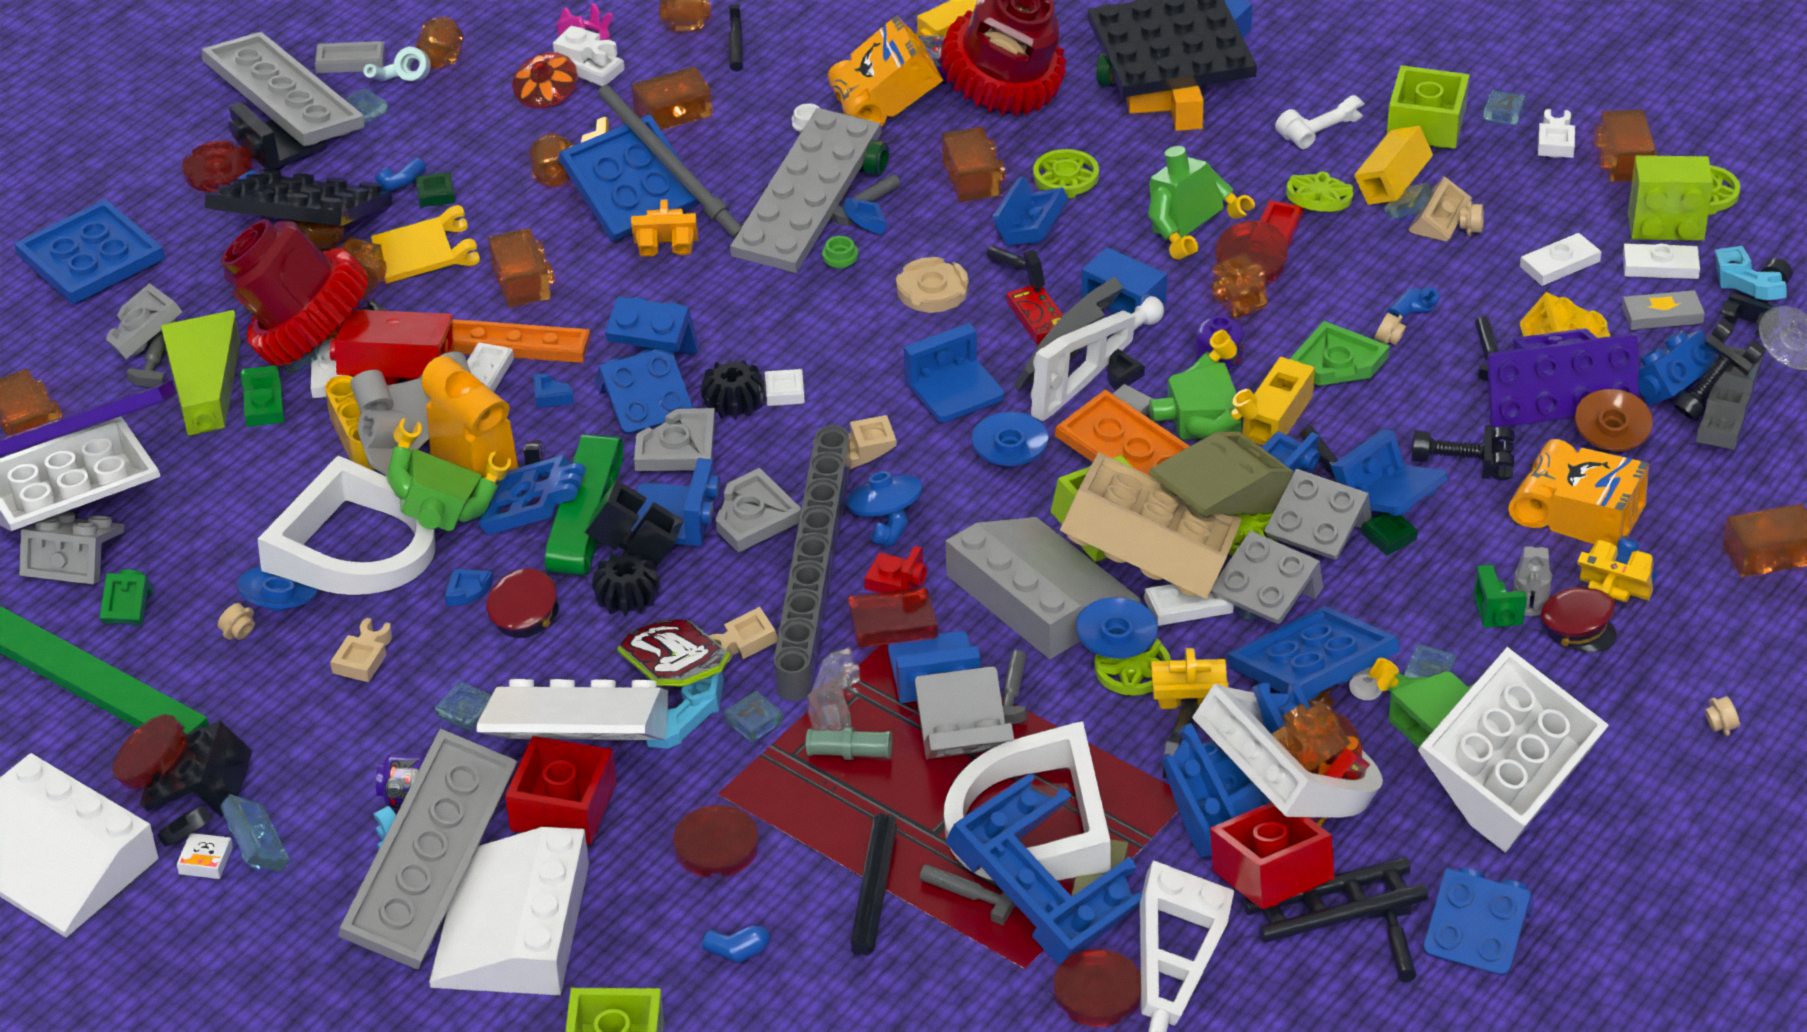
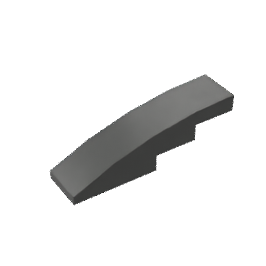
M1115 276L1088 293L1055 324L1041 341L1014 384L1017 391L1034 383L1035 368L1033 361L1036 353L1041 348L1046 347L1063 335L1097 322L1104 317L1105 314L1102 311L1114 303L1124 288ZM1081 348L1070 352L1069 362L1076 358Z
M1727 346L1729 349H1731L1732 351H1734L1736 354H1738V355L1741 356V357L1743 356V354H1744L1745 351L1747 350V349H1742V348ZM1763 357L1748 376L1732 364L1726 369L1709 394L1696 442L1735 450L1751 403Z

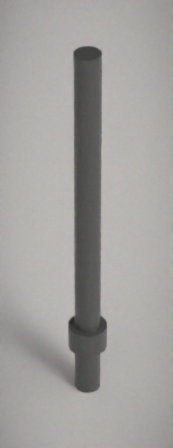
M608 84L603 85L598 90V95L705 207V214L713 222L718 221L735 239L742 226L728 212L729 207L720 197H714Z

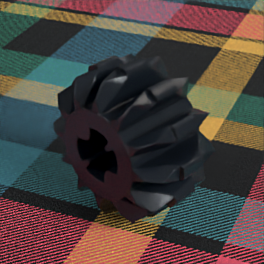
M729 359V362L726 364L715 362L714 369L705 370L701 386V397L704 399V403L708 408H714L715 413L718 412L721 419L728 415L734 416L735 419L741 414L751 416L752 409L761 408L765 392V382L757 366H748L746 360L733 363Z
M628 551L623 556H616L611 553L609 561H598L597 571L593 572L592 587L595 591V599L598 601L599 607H606L609 614L622 611L626 617L629 611H636L642 614L644 606H654L655 598L659 595L660 578L657 576V568L654 565V561L646 560L643 553L630 556Z

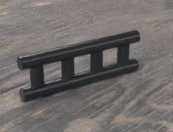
M1401 857L1336 874L1334 879L1264 910L1248 898L1243 899V907L1248 916L1260 912L1264 914L1269 924L1259 926V934L1262 942L1267 943L1408 904L1428 900V891L1424 883L1408 887L1401 875L1410 873V863L1407 857ZM1384 880L1391 891L1367 897L1361 886ZM1344 891L1350 901L1349 903L1327 908L1321 899V896ZM1303 901L1310 912L1286 919L1280 907Z

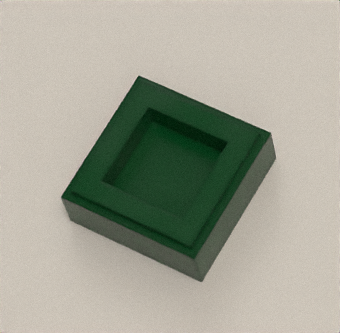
M450 172L416 177L420 208L455 203Z
M1384 512L1363 523L1361 534L1387 556L1416 541L1418 530L1401 515L1392 516Z

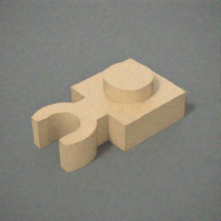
M761 607L724 624L726 633L709 635L710 638L730 653L731 657L728 662L738 652L745 659L777 643L778 639L775 629Z
M366 618L360 624L361 635L359 637L348 635L330 661L333 674L369 682L386 657L385 646L392 640L390 623H385L381 630L373 632L372 619Z

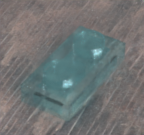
M229 794L220 807L228 822V828L242 851L243 859L255 868L264 867L281 872L290 859L263 804Z

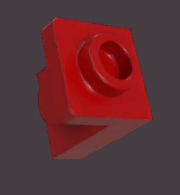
M914 546L907 559L879 552L864 577L865 589L910 600L916 587H921L927 576L928 566L926 563H923V548Z

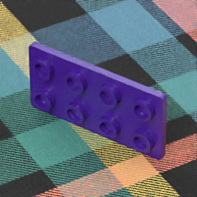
M1582 328L1513 338V350L1493 352L1487 356L1490 423L1495 428L1575 417L1580 401L1590 393L1598 390L1618 389L1629 392L1639 398V387L1637 384L1639 380L1637 336L1634 334L1597 338L1588 329Z

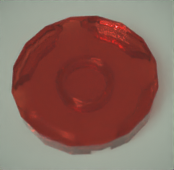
M211 141L199 145L192 150L193 155L189 156V158L186 155L183 159L182 171L184 179L189 186L198 191H215L219 185H230L233 180L253 170L251 154L244 146L240 145L241 148L234 147L233 142Z
M1246 221L1235 224L1223 232L1217 241L1216 262L1219 271L1229 281L1236 283L1237 280L1244 282L1246 286H1259L1267 284L1281 275L1284 265L1288 260V245L1285 236L1275 226L1262 221Z
M164 714L154 717L141 725L119 749L113 764L115 777L125 787L135 789L152 783L154 780L150 776L158 770L163 774L170 769L186 744L187 734L182 731L185 729L183 724L173 715Z
M712 805L694 810L685 815L678 823L673 836L677 860L686 870L703 877H711V873H722V877L733 875L746 868L756 857L758 851L759 835L755 822L746 812L732 806Z
M1106 949L1083 950L1070 955L1059 965L1054 977L1055 1002L1060 1009L1062 1007L1068 1012L1069 1018L1077 1023L1092 1027L1114 1025L1121 1022V1017L1126 1016L1129 1012L1131 1016L1138 1009L1141 1001V973L1133 961L1118 952Z

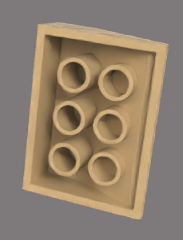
M1098 452L1078 489L1060 531L1066 533L1071 541L1079 545L1088 546L1090 544L1104 551V554L1115 562H1128L1139 567L1141 572L1149 578L1167 580L1177 585V588L1188 596H1201L1207 599L1227 558L1242 519L1235 515L1226 516L1223 514L1209 515V517L1199 516L1190 511L1187 507L1188 503L1179 496L1165 492L1160 487L1161 483L1157 479Z

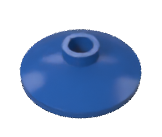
M1002 412L984 418L975 426L972 432V446L975 452L988 462L1003 466H1017L1029 463L1044 453L1048 446V432L1043 423L1028 414Z
M888 471L877 472L871 475L867 482L858 486L849 494L847 506L851 513L864 517L894 513L914 503L921 496L923 486L920 479L912 475L891 474Z
M261 566L246 571L238 579V592L244 599L273 611H283L287 608L304 605L312 601L318 593L316 588L261 571Z
M1110 597L1094 601L1080 612L1076 622V632L1081 643L1093 653L1108 658H1129L1145 652L1154 644L1158 634V622L1152 611L1145 605L1128 598Z

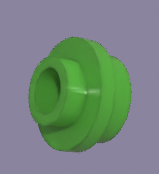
M835 236L827 240L822 250V258L830 266L846 268L857 261L858 249L849 237Z

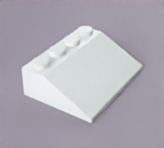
M121 416L0 458V526L10 531L19 529L160 477L159 470Z
M1507 647L1425 740L1418 751L1469 824L1506 853L1589 753L1609 724Z
M510 679L509 687H496L477 723V732L502 739H531L532 736L570 740H666L668 690L656 688L657 681L632 680V688H616L615 680H591V687H575V680L554 679L550 680V687H534V680Z
M32 753L0 777V897L62 936L68 937L159 859L151 825Z
M540 827L478 846L447 910L430 978V988L561 995L589 866L585 829Z

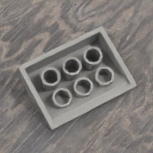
M1037 517L975 523L946 540V575L1048 659L1054 658L1080 642L1076 632L1077 618L1080 612L1092 602L1104 598L1121 597L1141 603V599Z

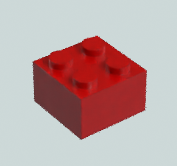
M532 736L505 795L510 831L524 833L540 827L585 829L586 844L591 845L617 785L613 749Z
M1272 802L1210 828L1213 872L1262 910L1276 906L1284 900L1305 891H1310L1316 888V886L1334 879L1332 835L1308 817L1285 816Z

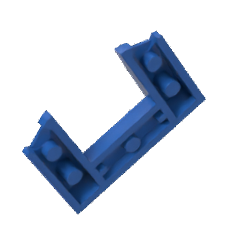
M1260 683L1252 687L1266 729L1292 756L1305 747L1316 745L1320 761L1301 764L1308 772L1317 774L1321 761L1326 764H1333L1336 756L1325 735H1322L1317 744H1315L1302 732L1298 725L1299 721L1305 720L1320 727L1298 683L1289 684L1287 694L1270 693L1269 683ZM1192 723L1181 727L1178 732L1183 740L1174 755H1164L1162 762L1186 830L1199 857L1202 858L1212 855L1211 827L1268 804L1271 800L1253 781L1228 794Z
M1029 773L954 823L945 843L973 873L982 868L1036 926L1032 937L1060 967H1063L1140 905L1142 892L1134 896L1131 895L1125 876L1133 874L1136 870V865L1131 857H1128L1072 897L1019 840L1066 804L1071 794L1061 787L1052 799L1030 789L1035 775Z

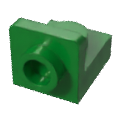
M266 366L241 370L246 426L283 423V391L278 367Z
M1493 565L1477 566L1473 597L1483 628L1522 625L1527 602L1525 592H1506L1505 584L1503 581H1498Z
M131 569L121 570L119 574L106 573L100 619L104 624L143 625L147 596L153 595L154 590L147 576L142 572Z

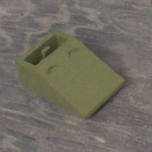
M1215 432L1154 466L1149 472L1151 476L1161 483L1160 487L1165 492L1179 496L1188 503L1187 507L1190 511L1202 517H1209V515L1214 514L1233 516V514L1239 513L1257 515V513L1274 512L1294 473L1293 470L1241 432Z

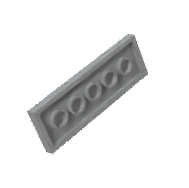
M262 32L202 49L203 62L303 146L314 145L320 141L336 136H345L352 131L365 128L364 115Z
M816 108L730 246L731 256L797 273L863 165L868 145L872 140H878L880 137L881 123Z
M440 728L340 926L338 937L419 970L511 780L518 761Z

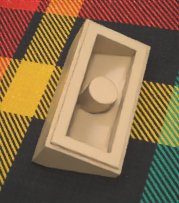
M1443 177L1428 193L1408 231L1447 242L1460 221L1461 207L1467 208L1468 202L1472 199L1471 196L1449 179Z

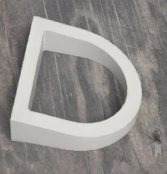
M337 456L258 538L261 571L319 590L347 595L379 593L410 582L429 566L434 557L436 547L434 529L424 528L418 519L404 515L400 511V498L393 492L386 476L340 456ZM344 501H350L392 515L405 522L415 534L412 542L405 550L388 559L374 562L339 560L304 546L306 541Z
M1214 684L1192 717L1285 816H1354L1367 808L1382 785L1383 779L1379 769L1359 746L1353 752L1370 763V766L1359 780H1346L1308 772L1266 729L1253 692ZM1316 717L1321 729L1326 733V722ZM1326 733L1324 735L1337 758L1344 749L1343 742L1335 734Z
M1076 722L1005 742L988 750L972 761L955 779L946 797L944 807L946 839L953 824L966 816L967 810L975 798L993 784L1019 775L1067 767L1071 770L1084 833L1027 849L1056 880L1110 871L1111 841L1083 722ZM950 848L951 852L956 857V859L967 869H969L968 866ZM982 868L975 872L979 876L992 880Z

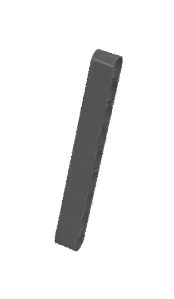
M837 425L822 427L817 431L814 438L775 650L776 691L780 697L789 701L802 700L813 689L851 468L849 433L845 428Z

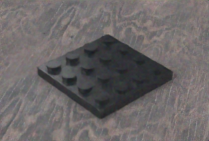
M1135 0L1115 5L1105 4L1088 9L1089 24L1122 97L1256 77L1257 65L1224 0Z
M262 169L260 174H249L246 176V179H235L233 184L219 185L217 190L205 194V208L343 226L391 205L392 190L381 189V184L374 182H361L359 186L347 185L348 180L343 178H327L326 182L314 180V175L297 173L293 174V177L281 176V171Z

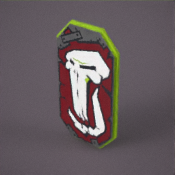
M661 619L627 632L617 648V651L646 677L657 681V686L689 685L721 672L731 657L728 651L687 619Z

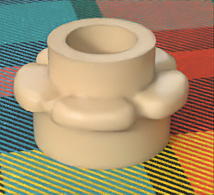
M1469 201L1467 208L1461 207L1460 229H1467L1468 236H1471V233H1482L1484 206L1483 204H1473L1472 201Z
M1387 313L1374 339L1386 345L1391 343L1396 346L1406 329V326L1401 324L1403 316L1399 315V317Z
M235 603L227 608L220 616L217 624L218 628L223 631V637L228 640H232L235 637L238 640H242L247 637L255 626L252 617L254 611L250 607L244 608L240 603Z
M1728 696L1720 699L1715 697L1710 699V707L1704 709L1711 729L1713 732L1722 729L1723 734L1729 736L1730 730L1740 727V721L1733 703Z

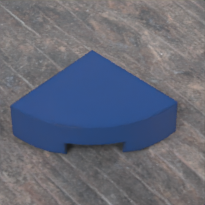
M847 198L842 207L846 215L859 226L883 235L887 223L879 204Z
M533 374L537 408L574 404L573 392L567 383L564 382L562 384L553 380L552 376L548 374Z
M453 569L445 594L446 606L464 605L482 597L493 584L492 571Z

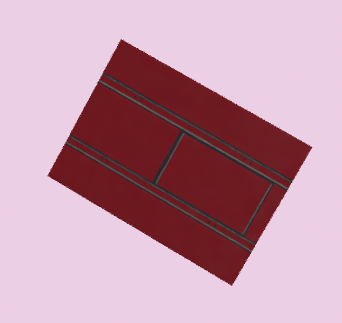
M888 637L726 785L718 795L862 877L874 817L879 813L894 815L897 819V830L886 890L1026 969L1044 949L1032 937L1036 926L1017 906L1014 907L1003 926L991 921V911L995 906L994 904L981 899L971 900L920 880L921 870L925 864H928L953 875L976 882L983 889L998 895L1003 893V890L993 880L979 876L962 865L945 843L944 807L948 792L959 774L972 761L985 752L926 759L917 701L899 702L888 654V643L893 639ZM1028 710L1027 720L1012 724L1014 740L1058 728V726ZM845 727H855V731L863 732L891 731L893 738L891 758L855 756L854 760H844L841 755L810 756L806 753L807 730L844 731ZM1088 743L1109 837L1111 840L1128 842L1127 858L1131 857L1133 859L1179 811L1171 787ZM1065 767L1031 773L1035 777L1030 789L1052 799L1061 787L1067 790L1071 797L1066 804L1019 841L1026 848L1083 834L1084 828L1070 768ZM1028 774L1004 779L988 787L971 803L966 815ZM1076 877L1057 880L1072 896Z

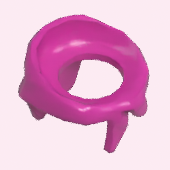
M595 3L590 4V20H583L581 16H573L569 9L565 7L562 9L560 19L556 23L558 38L570 26H575L584 30L586 28L594 29L600 34V40H609L610 33L608 27L612 21L613 14L607 13L604 15L602 22H600L598 7Z

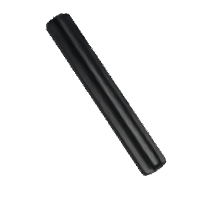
M879 813L873 820L850 941L852 945L851 950L856 955L864 954L868 956L875 949L897 830V819L892 814L885 815Z

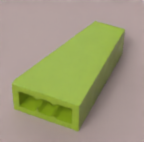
M234 310L161 325L166 353L187 436L225 428L241 343Z

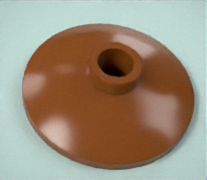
M1603 389L1590 393L1580 401L1575 413V424L1580 435L1595 447L1608 451H1627L1640 446L1647 440L1652 430L1653 418L1648 406L1637 396L1623 390Z

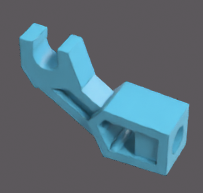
M1743 246L1715 250L1716 274L1721 288L1737 289L1754 296L1755 299L1774 300L1787 298L1786 283L1782 281L1781 273L1752 270L1751 259Z
M722 671L682 687L683 702L676 709H668L666 740H646L648 747L671 748L679 745L710 714L719 712L724 683Z

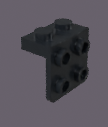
M242 102L229 106L232 120L229 122V129L233 138L265 169L282 168L286 164L304 156H311L327 146L326 140L314 145L303 146L275 121L271 120L264 123Z
M221 720L204 728H196L190 734L174 741H166L159 746L154 754V762L149 777L143 786L144 792L140 805L146 811H149L191 792H195L220 817L234 812L252 750Z

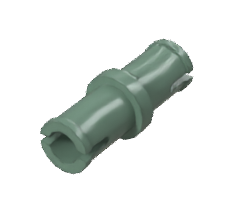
M845 727L844 731L807 730L806 753L810 756L841 755L844 760H854L855 756L891 758L893 738L891 731L863 732L855 731V727Z

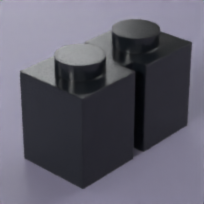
M616 480L594 510L585 533L595 538L600 544L606 545L615 551L618 547L623 549L622 555L626 551H628L630 556L643 553L644 558L654 561V565L657 567L674 545L684 520L653 502L633 531H631L639 518L637 513L647 498Z

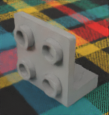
M1296 469L1265 528L1266 536L1336 560L1339 558L1354 526L1362 528V524L1372 518L1369 493Z
M65 511L21 529L19 576L96 584L100 582L101 543L124 533V524L112 523L111 517L100 515L89 516L88 520L75 518V513Z
M1250 531L1216 579L1211 593L1217 598L1271 622L1280 624L1300 594L1316 599L1323 589L1320 561Z
M995 667L923 675L915 678L914 683L926 759L986 752L998 745L1014 740L1012 724H1005L998 674Z

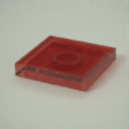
M927 588L848 597L857 645L860 647L938 637V625Z

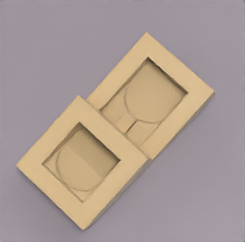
M887 415L850 422V469L870 462L897 446L896 438Z

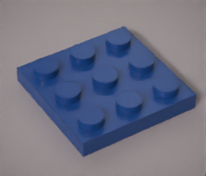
M651 114L640 118L680 160ZM626 124L560 151L558 160L611 242L633 233L631 216L647 215V210H660L661 199H668L669 209H682L683 211L701 204Z
M106 199L14 243L17 256L71 304L85 300L89 296L165 259L163 247Z
M1323 606L1228 653L1227 656L1231 669L1260 683H1269L1271 688L1287 694L1289 684L1298 683L1306 699L1311 700L1316 698L1319 692L1335 684L1345 683L1351 680L1354 674L1368 667H1373L1378 658L1386 659L1400 652L1397 636L1332 608Z

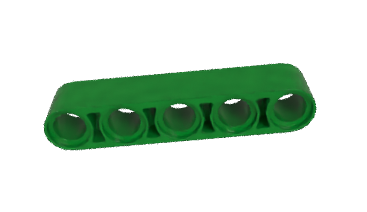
M583 434L581 436L573 463L584 465L586 472L582 478L576 498L559 505L546 546L545 568L547 573L588 575L598 542L595 538L586 534L585 531L594 510L618 478L623 459L622 437Z

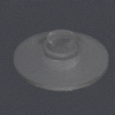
M1789 306L1771 308L1764 314L1759 323V336L1764 347L1767 348L1766 350L1772 357L1783 365L1797 370H1807V313Z

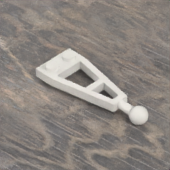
M1149 296L1141 306L1135 308V312L1132 314L1124 310L1063 335L1046 347L1041 348L1036 353L1033 361L1035 372L1034 384L1031 390V416L1045 421L1058 411L1109 364V358L1115 350L1120 349L1122 351L1133 341L1135 329L1142 324L1154 325L1162 319L1164 315L1162 302L1154 296ZM1087 345L1086 361L1068 377L1070 352Z
M1154 860L1147 870L1140 901L1141 1013L1151 1017L1148 1032H1167L1168 1024L1175 1026L1180 1019L1228 923L1234 890ZM1158 910L1209 928L1194 961L1158 949ZM1159 972L1183 981L1173 1002L1159 997Z

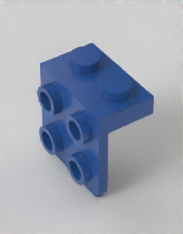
M617 296L605 330L608 342L692 355L697 354L699 343L689 307L674 302L666 304L647 301L639 297L624 298Z
M970 323L904 346L905 382L938 421L947 422L1001 402L1004 399V390L977 360V331Z
M649 348L631 357L608 360L598 368L595 378L599 394L608 393L620 429L624 434L630 435L640 432L647 427L654 428L666 422L665 416L675 409H693L672 351Z
M1381 430L1331 465L1337 483L1369 493L1370 510L1387 512L1392 516L1409 512L1412 509V505L1422 498L1436 493L1438 487L1448 480L1445 470L1404 465L1395 433L1392 430Z
M697 459L690 486L657 483L640 484L637 492L647 499L638 511L639 518L631 531H633L652 503L655 502L684 520L674 544L702 546L707 525L712 524L714 499L719 498L721 487L720 476L714 475L713 459Z
M963 631L896 639L888 643V654L900 703L917 701L914 683L917 676L981 668L978 646L971 647L968 635Z
M1460 867L1458 871L1446 868L1424 942L1426 953L1430 956L1498 975L1508 974L1511 970L1525 917L1530 918L1535 903L1532 891L1527 890L1525 884L1517 881L1502 879L1501 883L1485 879L1483 873L1473 869Z

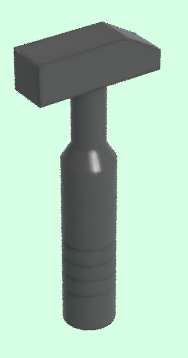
M892 174L855 195L854 199L873 202L900 187V180L895 174ZM837 206L830 219L839 225L850 226L852 220L844 212L843 206Z
M158 332L152 338L145 357L146 365L144 370L128 368V381L134 385L153 387L165 383L164 372L153 371L154 367L159 364L165 349L162 332Z
M1021 650L1011 652L1003 688L1005 724H1017L1027 720L1028 717L1026 706H1013L1014 700L1019 696L1027 658L1026 654Z
M925 864L921 870V881L971 900L981 899L994 904L995 906L991 911V921L1004 926L1016 906L1004 892L1002 895H998L983 889L976 882L953 875L928 864Z

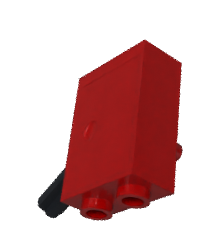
M369 300L367 306L363 307L362 310L352 309L350 312L351 316L345 318L344 322L341 323L342 326L338 327L337 337L332 338L330 342L331 361H336L337 375L356 376L368 370H379L383 373L387 385L399 383L398 378H406L407 382L420 378L428 363L445 353L453 352V314L386 311L375 300Z

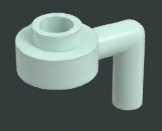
M406 47L398 52L394 64L382 68L373 64H367L363 72L366 77L381 82L398 76L410 82H419L428 75L431 63L428 55L423 50L415 47ZM417 59L419 61V68L416 71H412L411 63Z

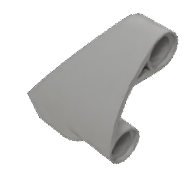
M456 351L441 355L453 358L471 373L465 355L462 352ZM368 370L356 375L350 382L361 413L358 422V432L369 465L387 476L393 447L398 446L393 437V432L403 418H405L403 426L408 433L412 434V430L417 422H420L422 425L420 435L409 447L411 451L413 448L418 450L429 439L426 405L431 399L425 395L422 389V375L415 380L387 385L381 371Z

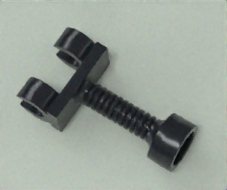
M1779 258L1769 259L1761 272H1780L1782 281H1785L1786 286L1793 276L1791 266ZM1731 292L1720 314H1724L1722 319L1725 318L1733 325H1736L1738 318L1756 323L1755 325L1759 327L1754 335L1769 339L1777 326L1780 308L1766 304L1768 300L1755 299L1754 296L1751 299Z
M1725 318L1718 323L1705 340V345L1718 354V358L1711 364V367L1708 368L1709 370L1704 373V376L1701 377L1702 379L1697 382V385L1694 386L1695 388H1692V391H1680L1671 403L1681 414L1695 422L1705 410V407L1702 405L1705 395L1710 392L1726 369L1732 364L1748 376L1767 349L1757 341H1754L1748 347L1742 357L1729 349L1724 343L1735 330V325Z
M1485 425L1482 443L1478 445V443L1470 444L1469 442L1467 444L1466 442L1455 443V441L1451 443V441L1447 442L1446 440L1436 441L1431 437L1430 431L1414 430L1411 461L1427 462L1428 458L1434 454L1441 456L1442 454L1444 456L1446 454L1450 456L1451 454L1452 457L1455 455V457H1474L1475 459L1478 457V459L1482 460L1481 478L1489 479V476H1492L1497 480H1508L1513 477L1514 456L1510 453L1513 451V442L1511 441H1514V431L1506 426L1492 429V426Z

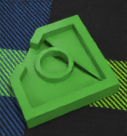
M1323 321L1293 354L1290 360L1315 367L1314 384L1321 386L1371 378L1389 358L1390 346Z

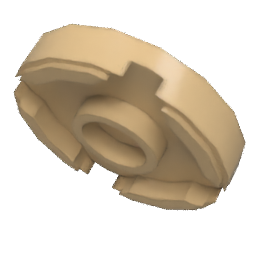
M939 257L921 258L912 261L903 267V272L901 274L898 273L896 278L898 298L905 306L916 311L933 313L955 308L966 299L969 292L967 272L960 264L953 261V265L944 263V259Z

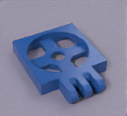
M564 455L509 470L503 480L496 481L495 484L498 485V488L487 510L482 515L479 523L480 527L486 535L551 518L556 504L576 498L582 478L586 472L585 466L581 463L569 464ZM549 477L546 480L536 482L537 478ZM528 490L527 493H525L524 495L520 496V494H521L522 492ZM542 495L539 503L527 506L528 502L534 497ZM511 504L508 512L500 514L502 506Z

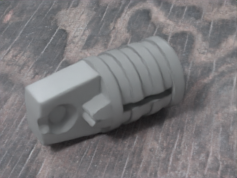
M1524 547L1515 572L1513 591L1525 592L1527 597L1525 615L1538 616L1541 615L1542 606L1550 596L1552 573L1550 571L1549 549L1544 547ZM1531 596H1534L1533 608H1529Z

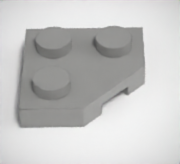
M149 283L121 307L117 315L121 323L118 329L114 328L109 331L106 341L117 353L127 359L129 356L143 351L148 344L147 341L158 332H162L161 325L175 322L176 317L182 313V310L175 301Z
M675 409L665 416V423L653 430L647 427L636 434L635 471H694L698 458L713 459L715 409Z
M758 468L727 483L724 492V503L722 509H719L716 518L717 532L739 553L798 524L802 508L766 473Z

